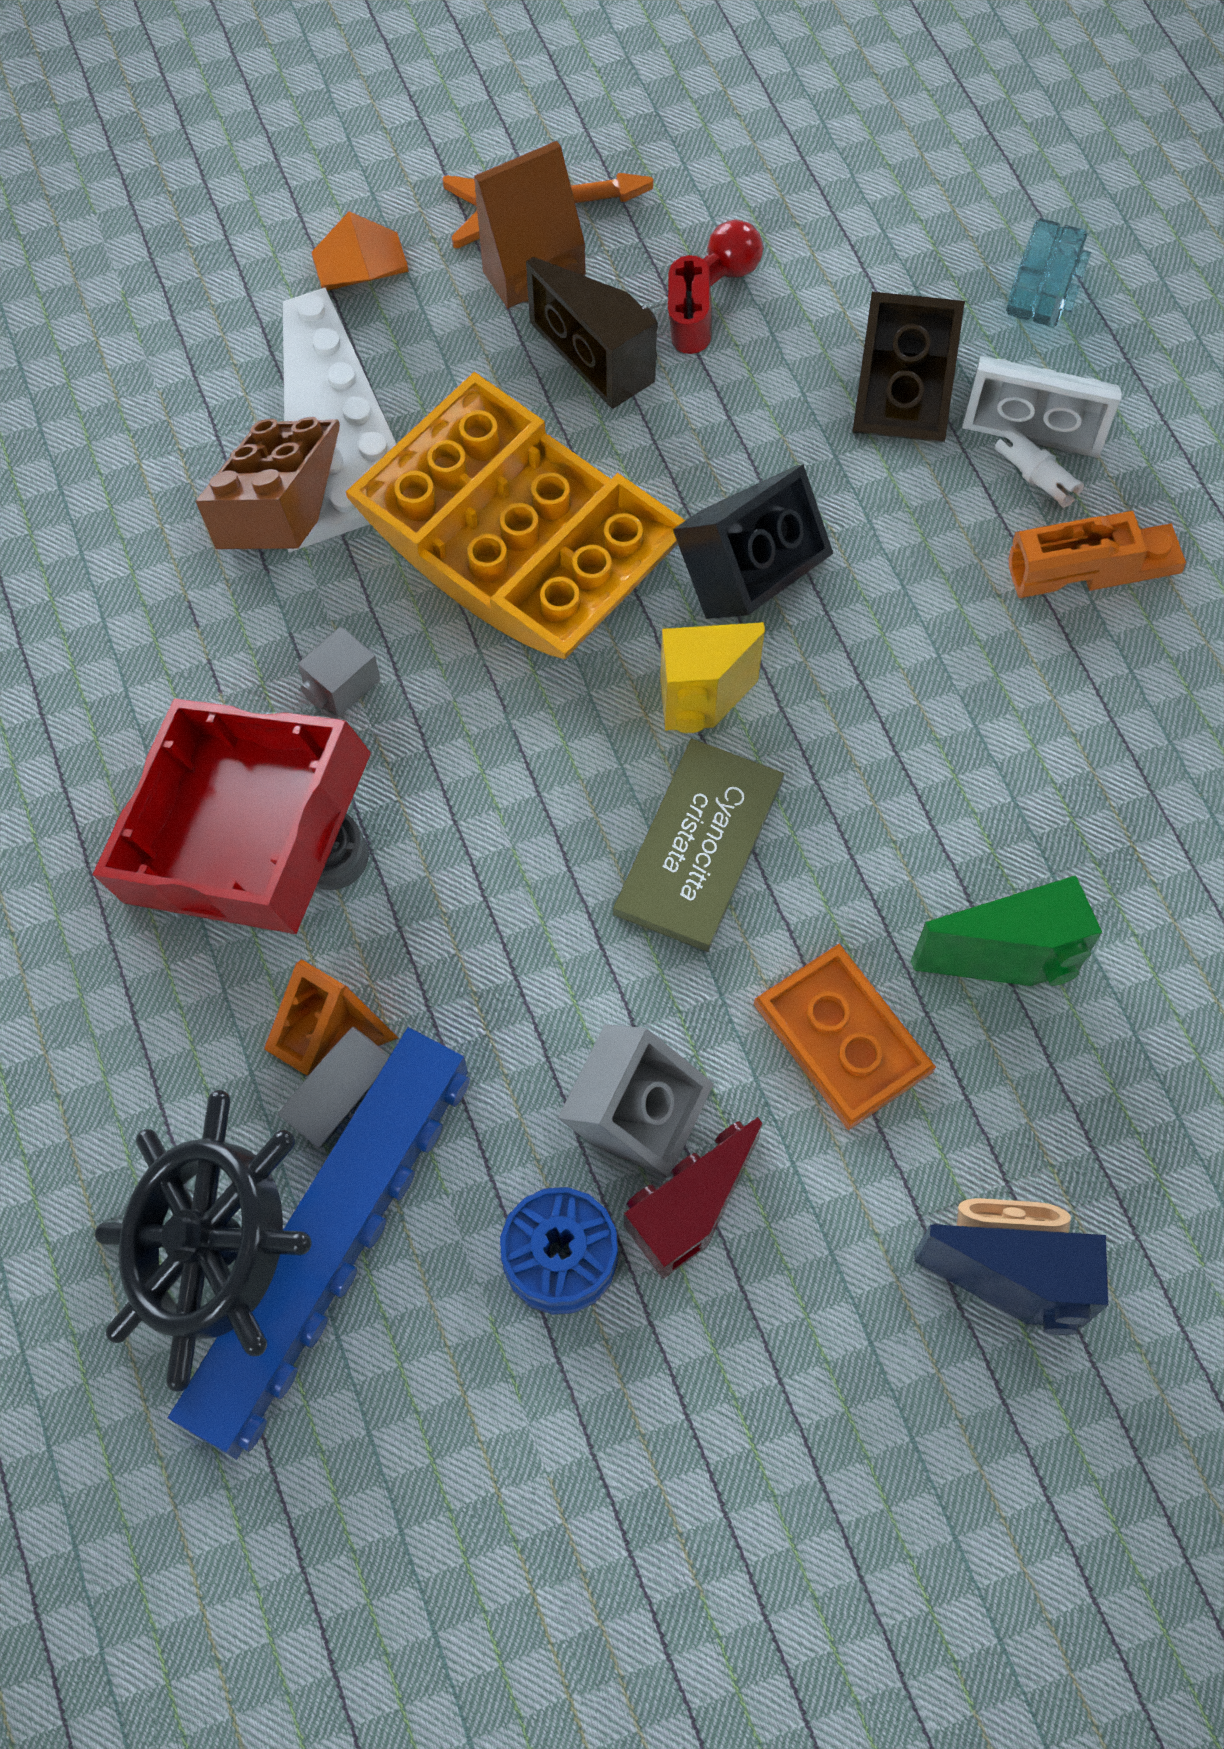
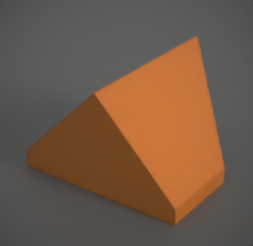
M350 211L311 252L321 288H326L327 291L409 272L398 233Z
M301 959L296 962L264 1050L308 1076L352 1027H356L377 1046L398 1039V1037L346 985Z

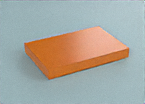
M840 943L754 999L755 1008L848 1131L934 1073L936 1068Z

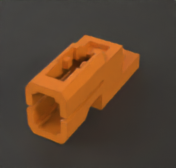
M1134 511L1016 531L1012 542L1013 546H1011L1008 557L1009 570L1018 598L1055 592L1069 583L1086 580L1089 591L1176 575L1181 574L1186 565L1172 523L1140 529Z

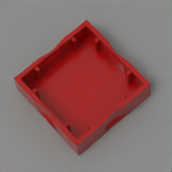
M174 698L145 759L139 784L133 796L121 811L92 875L124 904L297 934L371 752L346 720L286 712L272 714L252 713L231 705Z

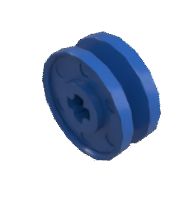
M569 1187L544 1188L523 1198L510 1212L500 1235L501 1262L504 1274L512 1291L531 1308L551 1315L576 1313L595 1304L611 1286L618 1266L616 1228L606 1208L587 1193ZM558 1242L562 1248L569 1243L570 1256L561 1260L559 1255L556 1254L553 1258H550L549 1246Z

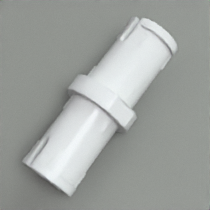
M1016 426L1006 430L1003 435L1013 443V446L999 439L995 445V450L1019 468L1022 472V477L1027 482L1041 487L1062 508L1072 504L1075 498L1067 493L1065 488L1079 496L1084 484L1055 462V455L1046 449L1041 450L1023 435Z

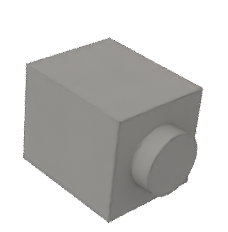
M342 626L298 663L303 684L300 686L303 694L314 706L321 709L325 705L337 717H340L381 680L376 656Z

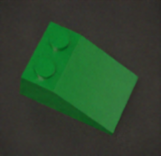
M1075 875L925 922L910 962L914 971L1024 986H1034L1048 981L1050 986H1057L1073 980L1080 974L1079 970L1085 960L1090 957L1091 950L1102 934V930Z

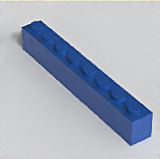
M407 1027L283 1229L284 1231H302L307 1233L311 1238L312 1245L310 1250L304 1255L279 1256L272 1281L262 1300L252 1312L267 1340L265 1352L257 1357L249 1356L244 1351L234 1330L218 1336L191 1378L188 1387L183 1391L167 1417L169 1420L235 1460L238 1459L243 1449L249 1452L254 1448L265 1430L267 1420L262 1417L274 1397L282 1399L296 1378L298 1368L293 1365L305 1346L312 1348L321 1337L328 1322V1318L324 1316V1313L335 1295L342 1298L352 1285L357 1274V1267L353 1266L364 1246L371 1249L380 1238L386 1225V1219L382 1216L393 1198L398 1201L403 1198L413 1181L415 1171L411 1168L421 1151L429 1153L437 1142L443 1128V1124L439 1123L449 1104L456 1107L465 1095L470 1078L466 1076L468 1071L463 1055Z

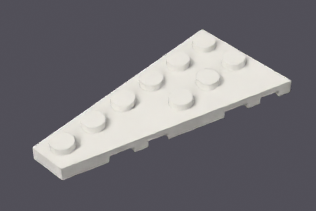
M326 288L283 301L284 421H298L306 417H316L318 420L338 419L340 423L318 522L301 546L296 549H288V552L369 525L370 523L347 498L346 491L396 445L395 439Z

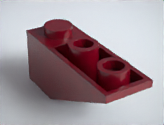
M758 1117L745 1126L740 1121L730 1125L715 1139L714 1142L718 1146L701 1158L697 1153L687 1156L672 1169V1179L658 1189L653 1184L644 1187L626 1203L629 1210L624 1213V1227L662 1279H665L708 1247L759 1140L763 1123Z

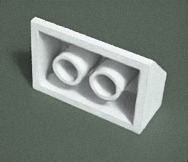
M980 355L962 428L1005 437L1003 435L1005 431L1016 426L1034 444L1099 458L1120 403L1122 392L1119 385L1101 382L1097 379L1082 378L1055 372L1051 369H1041L1009 362L1005 359H994Z

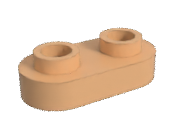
M974 1198L964 1200L959 1204L956 1226L1069 1233L1071 1216L1066 1210L1048 1203Z

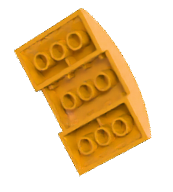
M475 371L346 491L347 498L378 533L410 564L448 596L511 638L533 649L562 659H566L678 545L673 529L686 521L618 472L610 479L546 433L545 421Z

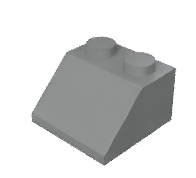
M605 1024L558 1119L592 1145L661 1177L670 1178L671 1171L680 1157L714 1083L647 1028Z

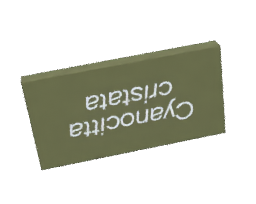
M691 738L615 902L613 915L709 952L782 785L784 773Z

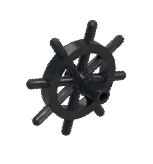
M216 1090L208 1097L202 1139L183 1142L166 1151L155 1131L144 1129L138 1133L136 1144L149 1168L139 1180L130 1197L122 1223L103 1222L95 1229V1238L99 1243L119 1245L120 1276L129 1301L107 1326L106 1336L113 1343H121L141 1321L157 1332L173 1336L166 1383L169 1389L175 1392L185 1390L190 1383L196 1339L216 1338L234 1330L244 1351L249 1356L257 1357L265 1352L267 1340L252 1312L262 1300L272 1281L279 1256H301L306 1254L312 1245L311 1238L307 1233L283 1230L282 1205L276 1183L271 1175L273 1170L293 1149L295 1145L294 1136L287 1130L276 1132L257 1155L244 1147L226 1143L225 1137L231 1100L230 1096L223 1090ZM222 1169L229 1176L232 1183L217 1199L220 1171ZM196 1175L192 1201L184 1185ZM170 1207L173 1216L163 1225ZM240 1208L242 1216V1228L240 1227L238 1222L234 1218H232ZM159 1248H165L168 1257L160 1265ZM235 1261L233 1268L230 1272L228 1266ZM206 1276L216 1296L201 1307ZM181 1277L178 1303L176 1304L169 1295L168 1290Z

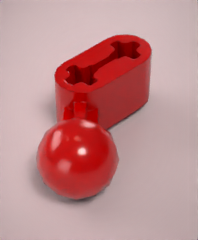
M737 219L726 221L718 225L710 235L707 246L708 255L702 259L698 256L687 255L678 258L671 264L668 272V314L672 344L678 351L687 354L699 353L710 344L712 337L711 286L723 276L739 278L748 275L761 262L764 245L761 235L754 225ZM688 291H692L693 318L689 319Z

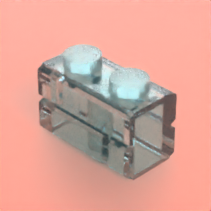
M1043 218L1035 220L1006 307L1008 315L1024 320L1032 318L1035 323L1054 328L1056 325L1058 326L1062 311L1072 313L1080 285L1073 284L1072 282L1074 277L1083 279L1091 255L1090 251L1083 250L1088 235L1086 230L1069 225L1060 227V223Z

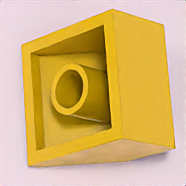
M764 622L662 629L660 684L665 731L678 730L682 733H696L704 728H714L758 682L765 634Z

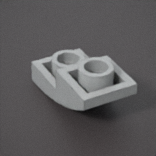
M352 1027L310 1073L278 1112V1115L318 1149L325 1146L356 1105L363 1101L390 1055L356 1027Z

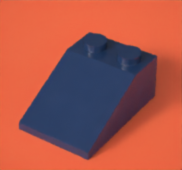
M930 1224L914 1250V1262L1026 1324L1043 1325V1332L1047 1334H1077L1078 1327L1083 1328L1109 1305L1106 1235Z

